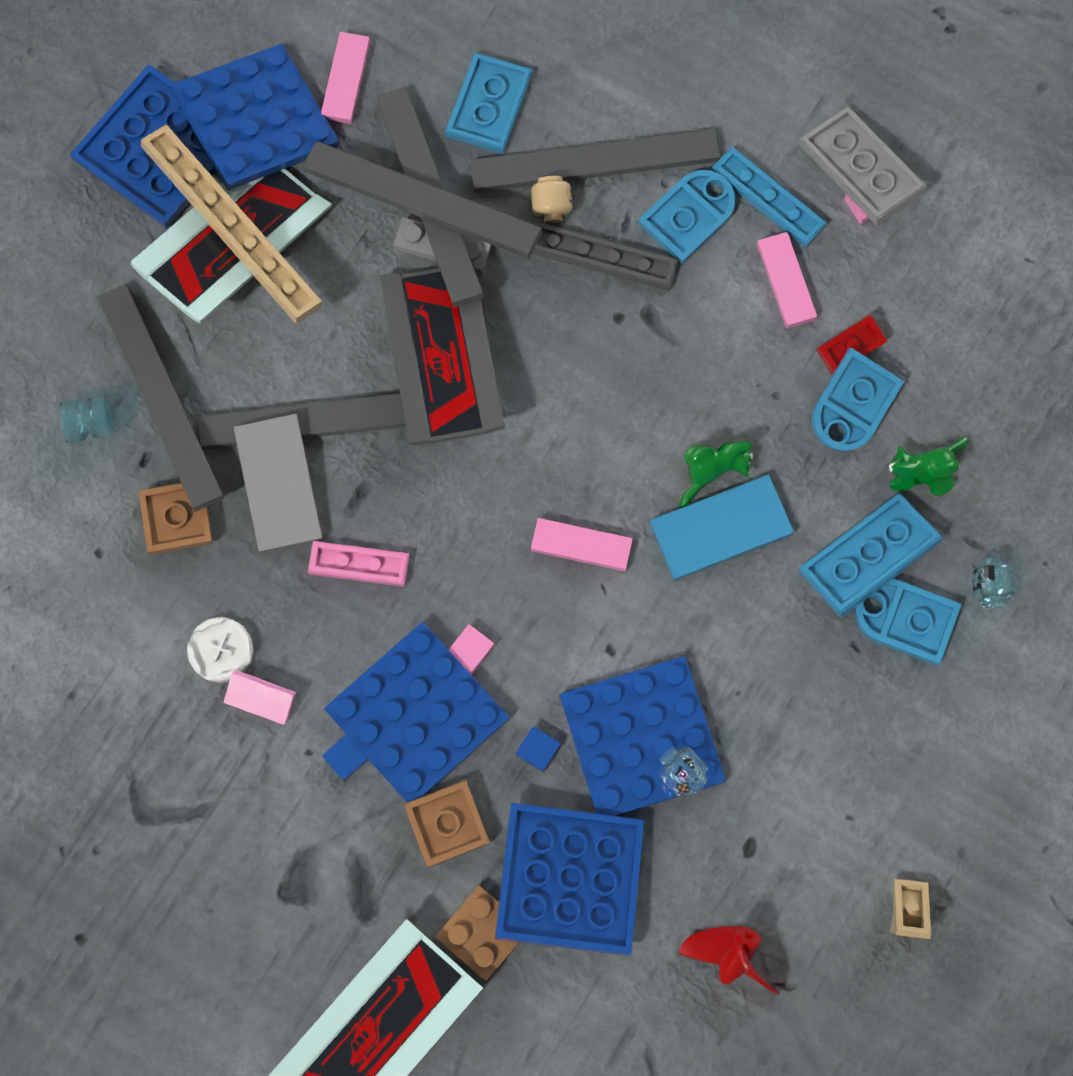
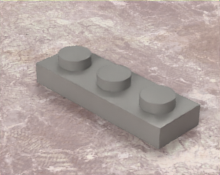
M402 217L393 244L394 250L436 261L423 223ZM461 233L469 257L473 259L475 272L483 274L492 245Z

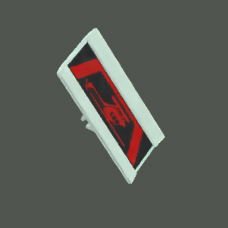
M286 169L228 191L223 182L220 184L224 191L279 253L332 207L330 202L312 192ZM194 207L131 261V266L146 281L199 324L254 277Z
M406 919L269 1076H408L482 991L483 987Z

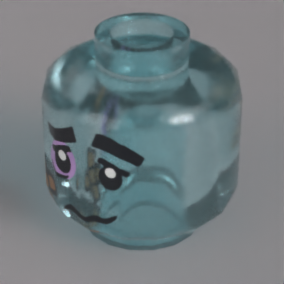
M688 746L681 747L678 750L671 747L659 759L662 765L658 771V776L677 796L687 794L691 797L708 781L706 776L708 766Z

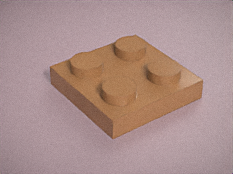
M182 483L138 491L147 553L149 555L214 544L208 507L195 512Z
M466 780L403 804L427 868L490 845Z
M478 885L435 938L487 982L520 942L495 939L499 902Z

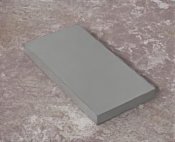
M849 106L799 139V145L876 226L927 192V185Z
M291 414L233 427L258 551L262 553L323 540L298 415Z

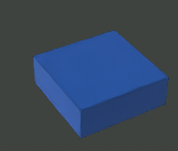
M533 726L515 755L544 773L561 743Z
M344 735L322 755L324 760L344 782L369 760L347 735Z

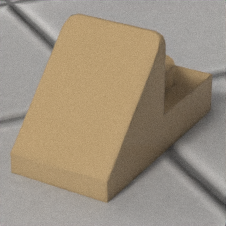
M894 879L892 887L893 917L889 929L890 933L930 939L931 921L928 882Z

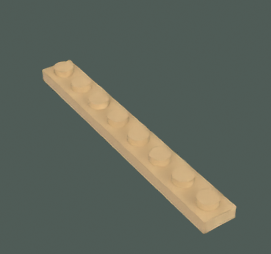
M167 125L141 139L143 150L295 324L322 307L320 298Z

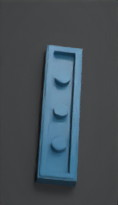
M733 146L712 167V171L719 173L729 181L735 192L783 231L788 232V235L804 248H807L825 229L827 225L825 220Z

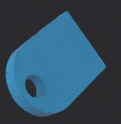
M698 170L691 172L678 181L638 219V225L683 265L730 220L735 206L733 187L725 177L714 171ZM711 185H717L722 188L723 194L719 197H711L707 194L706 189Z
M853 348L847 349L813 407L811 424L817 439L829 449L840 452L851 451L863 446L873 436L904 381ZM832 424H838L843 429L844 435L839 442L833 441L829 437L828 430Z
M892 579L868 597L876 598L881 603V611L879 613L871 614L867 612L864 608V601L855 607L856 623L868 639L939 666L962 604L900 580Z

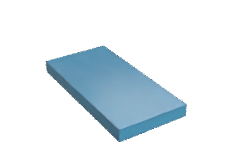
M769 474L649 521L673 581L794 534Z
M899 492L799 567V573L836 614L842 618L940 544L942 536Z

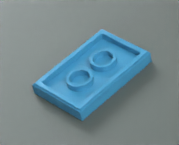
M474 52L445 130V137L504 154L533 75V69Z

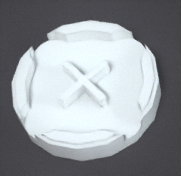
M225 617L208 619L198 625L187 646L188 659L196 673L208 681L217 683L230 681L231 675L235 670L244 673L251 664L254 652L252 638L244 626Z

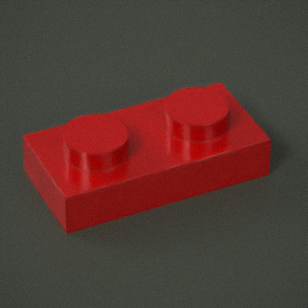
M870 314L818 347L816 351L831 375H833L847 349L853 348L865 356L886 343L887 339Z

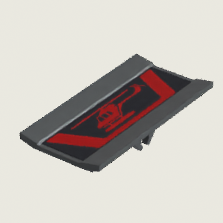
M439 268L407 274L379 275L409 445L432 444L488 434L504 429L505 423L481 300L479 299L453 308Z

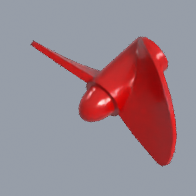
M745 926L709 928L689 936L678 950L682 956L719 965V980L724 985L733 983L744 974L777 995L780 994L778 990L758 974L750 963L761 943L760 935L751 928Z

